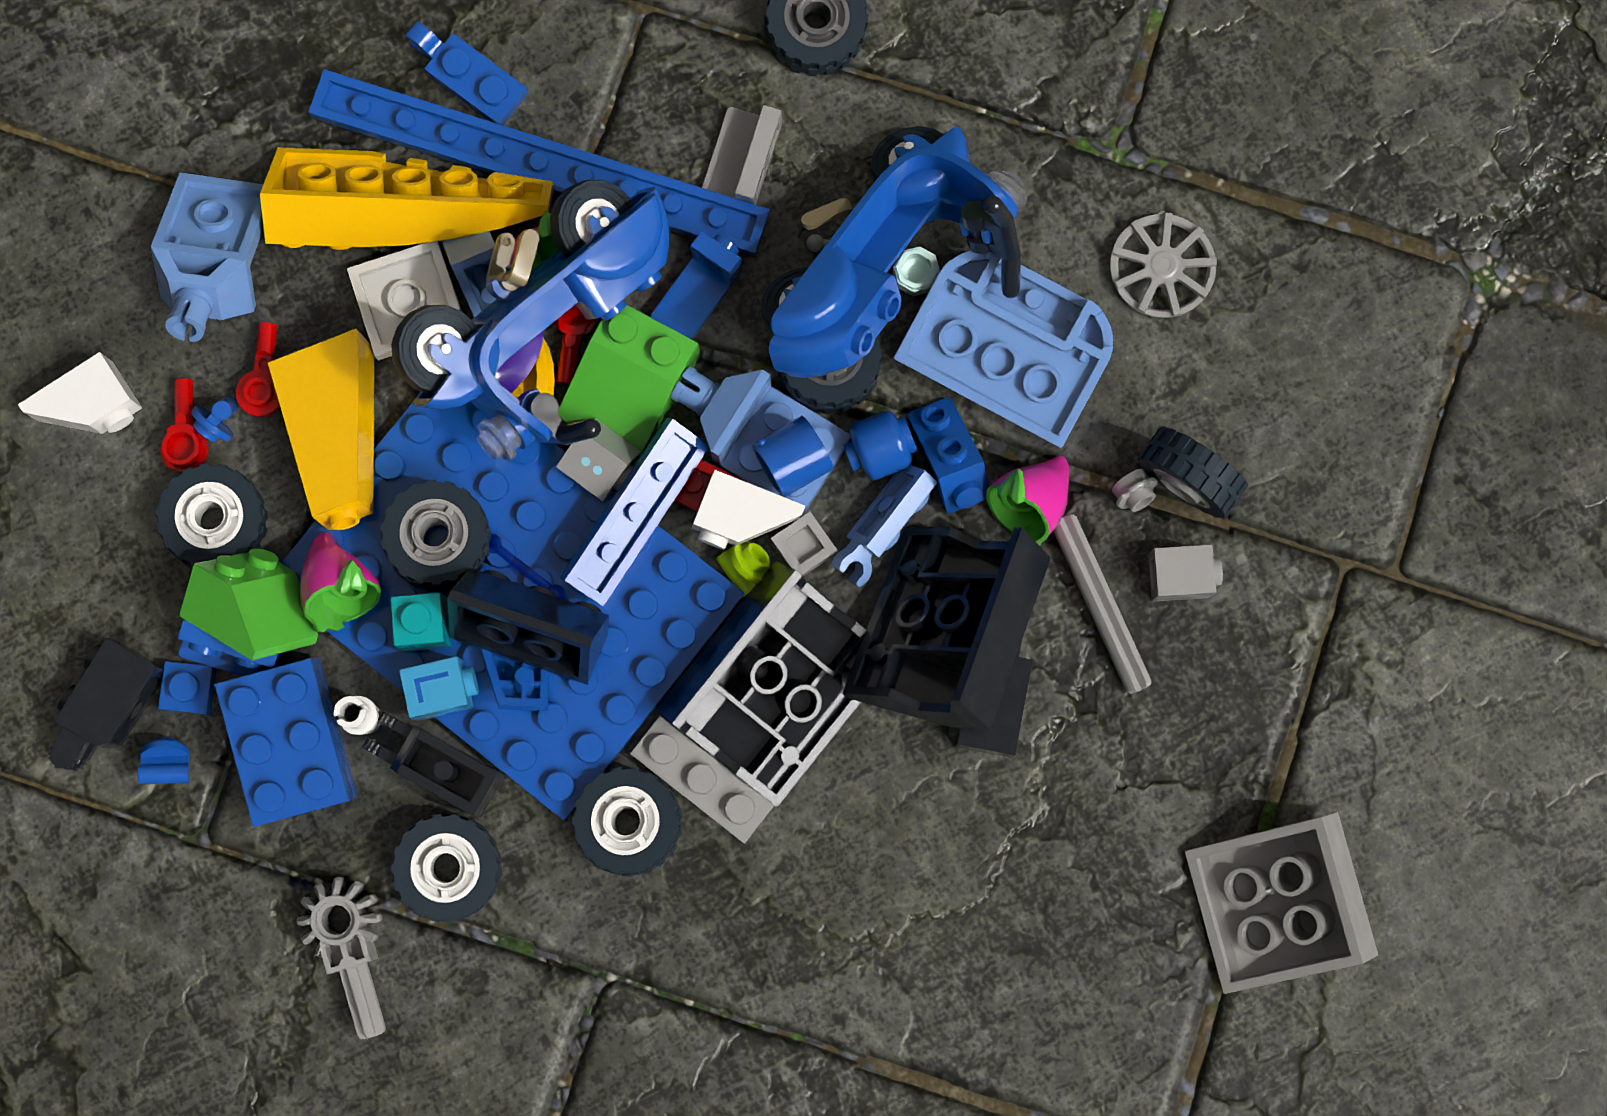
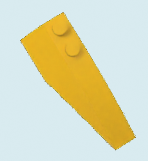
M278 147L260 192L265 244H281L288 248H298L304 245L329 246L332 249L345 250L351 247L402 246L461 238L501 229L542 216L545 211L549 212L553 194V181L499 172L492 173L486 179L477 177L469 167L453 165L445 172L428 169L427 160L409 158L406 161V165L386 162V153L374 151Z

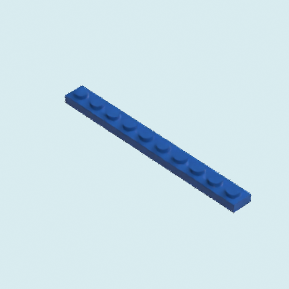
M325 69L321 75L308 112L313 119L488 174L499 172L553 181V194L558 196L566 188L583 180H604L618 186L629 197H632L642 189L656 187L665 206L669 231L694 239L697 238L701 231L712 238L719 234L731 241L739 249V253L754 258L756 257L770 215V209Z

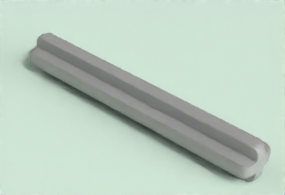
M1071 514L1062 517L1057 527L1053 530L1126 692L1129 694L1139 692L1151 685V678L1077 516Z

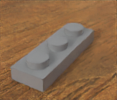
M659 716L630 753L744 844L774 807V804L661 716Z

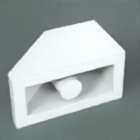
M100 352L18 404L23 413L36 421L100 434L106 431L113 433L123 429L133 421V414L142 409V406L115 364Z
M714 470L691 529L700 532L698 540L725 550L727 543L737 546L799 519L805 505Z

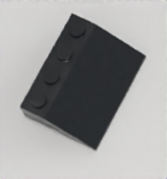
M905 527L842 694L851 700L949 727L990 730L1051 557L1022 527H1014L1009 541H979L952 527Z
M776 559L763 575L762 581L754 586L655 710L778 807L861 703L846 698L842 692L866 629L807 583L798 571Z

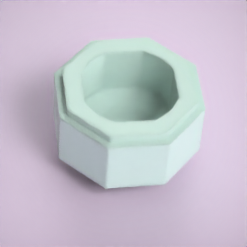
M920 246L904 250L893 266V274L898 288L911 296L928 293L940 273L936 255Z

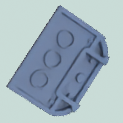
M972 251L958 255L948 261L938 274L894 359L1062 448L1110 360L1113 350V334L1107 317L1102 312V309L1091 300L1077 295L1021 265L1020 292L1014 298H1007L1002 294L1001 257L991 252L977 254Z

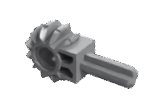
M337 877L333 880L332 892L323 882L317 883L314 886L319 901L312 897H303L301 904L304 908L312 911L311 915L297 917V925L305 926L311 924L312 931L305 934L301 940L305 945L317 939L320 940L315 955L323 958L327 975L339 971L357 1036L360 1039H368L380 1035L386 1030L367 963L379 959L374 944L378 934L368 928L367 923L381 922L382 914H368L366 908L374 905L378 899L375 894L365 896L361 900L359 899L364 886L362 882L355 881L346 892L344 878ZM337 905L344 907L349 912L351 918L350 926L343 933L333 930L329 923V914Z

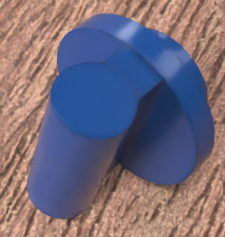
M231 396L221 398L213 405L212 413L195 405L191 410L192 416L196 419L192 424L193 427L202 436L214 443L219 438L230 441L234 434L223 421L236 412L238 408L236 399Z
M169 737L157 738L144 745L140 751L138 783H189V749L176 739Z

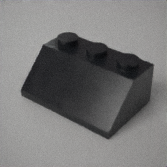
M472 568L451 589L447 598L450 638L588 685L608 635L609 615L602 613L597 606L583 601L572 603L557 598L552 591L544 587L530 586L528 588L511 582L507 576L493 570L481 572Z

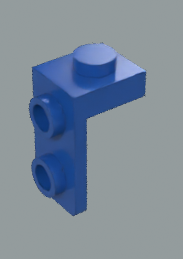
M703 231L700 232L691 245L693 258L650 315V318L693 340L742 273L741 258L737 256L739 249L722 235L716 234L712 238Z
M944 398L909 412V423L934 471L940 501L947 515L963 508H970L986 500L989 484L984 461L952 399Z

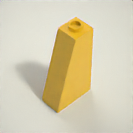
M357 329L268 362L311 515L328 530L349 529L360 522V518L373 514L374 352L371 344Z

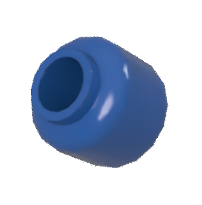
M888 410L853 423L849 431L852 441L843 444L853 471L863 468L866 476L872 480H878L909 467L912 461L911 453L917 451L905 417L897 418L894 413Z

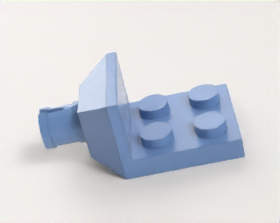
M179 173L151 244L160 296L172 310L167 317L165 327L173 337L184 341L188 327L191 324L193 327L189 335V341L196 342L202 339L208 318L224 320L254 312L256 302L250 265L264 229L260 200L263 184Z
M690 366L682 375V378L685 379L683 384L678 381L671 395L672 400L677 403L680 402L700 416L701 427L714 465L747 481V483L779 495L771 484L753 451V443L801 415L808 420L817 433L832 461L833 467H835L845 451L843 444L851 441L849 433L772 387L771 374L764 370L726 377L722 384H719L698 373V370ZM831 471L786 497L805 505L800 518L806 513Z

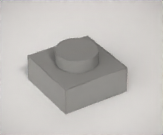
M808 512L771 538V542L787 565L798 571L802 576L834 556L838 551L811 512Z

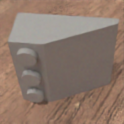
M1338 812L1185 851L1224 994L1359 965L1378 956Z

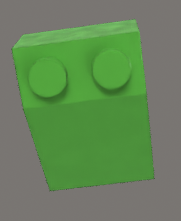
M626 305L614 317L600 322L564 396L558 414L567 424L597 418L642 451L632 465L634 467L675 401L671 399V395L678 381L683 384L685 380L682 378L683 373L690 366L694 368L701 356L699 344Z

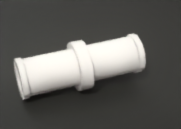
M347 696L340 699L335 705L334 716L339 718L337 723L350 734H371L377 731L382 724L378 721L380 717L378 713L380 711L379 708L367 697Z

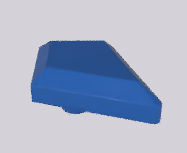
M480 648L499 709L548 711V671Z

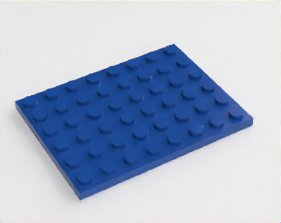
M471 401L460 407L448 409H427L413 406L412 403L374 449L373 514L360 518V522L357 525L345 530H328L316 520L281 563L294 570L299 583H301L303 565L313 540L320 533H331L341 548L352 554L372 571L379 581L381 596L379 602L369 612L351 621L344 622L345 628L338 631H326L402 692L404 690L399 671L401 669L456 656L464 661L465 667L473 666L479 694L472 696L474 708L435 718L562 820L566 821L576 809L574 805L577 798L580 799L584 791L582 789L587 783L591 784L597 779L595 776L608 769L741 602L745 593L657 525L605 605L602 607L561 580L560 576L616 492L613 490L604 501H601L559 470L556 466L566 452L555 444L532 442L523 450L511 441V448L507 447L492 429V424L497 427L498 424L479 410ZM427 480H436L441 483L449 481L460 489L462 487L465 488L475 500L477 499L489 522L492 540L489 541L490 553L488 558L485 557L482 563L483 568L480 570L481 572L485 570L500 572L513 583L528 588L530 586H541L552 591L557 598L572 603L578 601L588 602L597 606L602 613L609 615L608 635L588 685L549 672L548 711L499 709L480 648L452 638V647L402 651L394 646L391 597L441 593L448 598L451 591L437 589L436 592H432L420 586L416 588L410 585L407 580L402 579L395 572L387 560L385 552L382 550L380 527L381 522L384 523L385 520L384 512L388 505L391 506L395 501L394 497L400 492L403 493L410 489V485L427 483ZM444 526L430 528L424 536V543L428 546L443 544L448 537L449 530Z

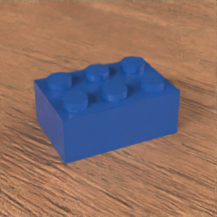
M320 657L309 658L214 684L253 827L347 802L357 797L337 718L334 716V707Z

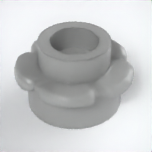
M1137 469L1127 474L1112 488L1113 494L1118 499L1116 505L1120 509L1130 508L1132 512L1145 508L1156 497L1153 490L1157 485V479L1155 477L1149 478L1143 469Z

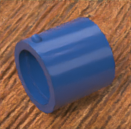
M803 415L752 444L753 451L778 494L785 498L834 469L823 443Z

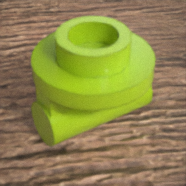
M748 541L737 546L733 545L716 558V561L730 581L745 593L742 598H746L754 586L762 581L763 575L770 568V559L766 551L760 545Z

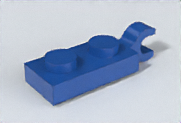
M417 21L405 35L410 40L409 45L431 60L424 68L426 75L490 122L504 125L528 95L527 87L454 33L443 43L433 32Z

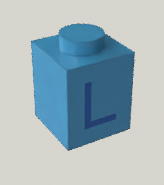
M456 656L399 670L409 718L420 721L474 708L472 696L479 694L473 666L465 667L464 661Z

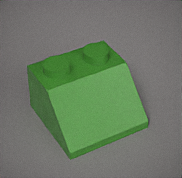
M251 549L247 553L233 556L221 555L217 559L194 563L179 615L181 618L252 661L316 644L318 633L313 631L312 623L304 616L300 601V583L296 572L279 562L278 557L274 553L264 549Z

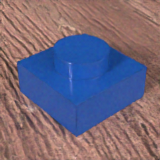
M165 661L158 709L211 715L217 668Z

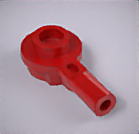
M576 305L554 321L556 328L563 333L556 383L570 385L576 373L581 337L589 334L596 327L599 319L586 320Z
M269 322L259 323L254 369L241 378L236 388V400L239 406L246 413L255 417L269 416L280 407L268 362L274 361L278 325Z
M186 378L174 381V425L167 428V434L162 441L160 449L163 462L176 473H183L182 470L189 467L192 469L200 467V464H204L207 460L209 453L207 439L192 425L194 423V417L191 414V410L194 408V381Z

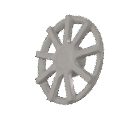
M1173 213L1154 214L1132 222L1118 237L1110 259L1112 281L1121 298L1136 311L1157 318L1180 316L1196 308L1210 292L1215 280L1217 257H1215L1213 247L1204 234V230L1182 217L1173 215ZM1162 223L1161 245L1156 246L1143 227ZM1172 225L1183 228L1190 233L1176 248L1170 246ZM1133 233H1136L1146 247V255L1122 248ZM1197 240L1203 248L1206 258L1183 259L1182 253ZM1119 258L1141 263L1143 269L1120 279L1118 270ZM1207 267V275L1203 287L1185 275L1183 270L1185 268ZM1146 278L1150 284L1141 303H1139L1128 294L1124 287ZM1179 281L1197 295L1181 307H1179L1174 288V282ZM1157 287H1165L1170 310H1157L1148 307Z

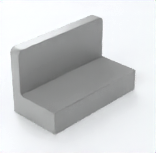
M763 105L761 114L757 115L729 107L702 188L756 205L782 126V110Z

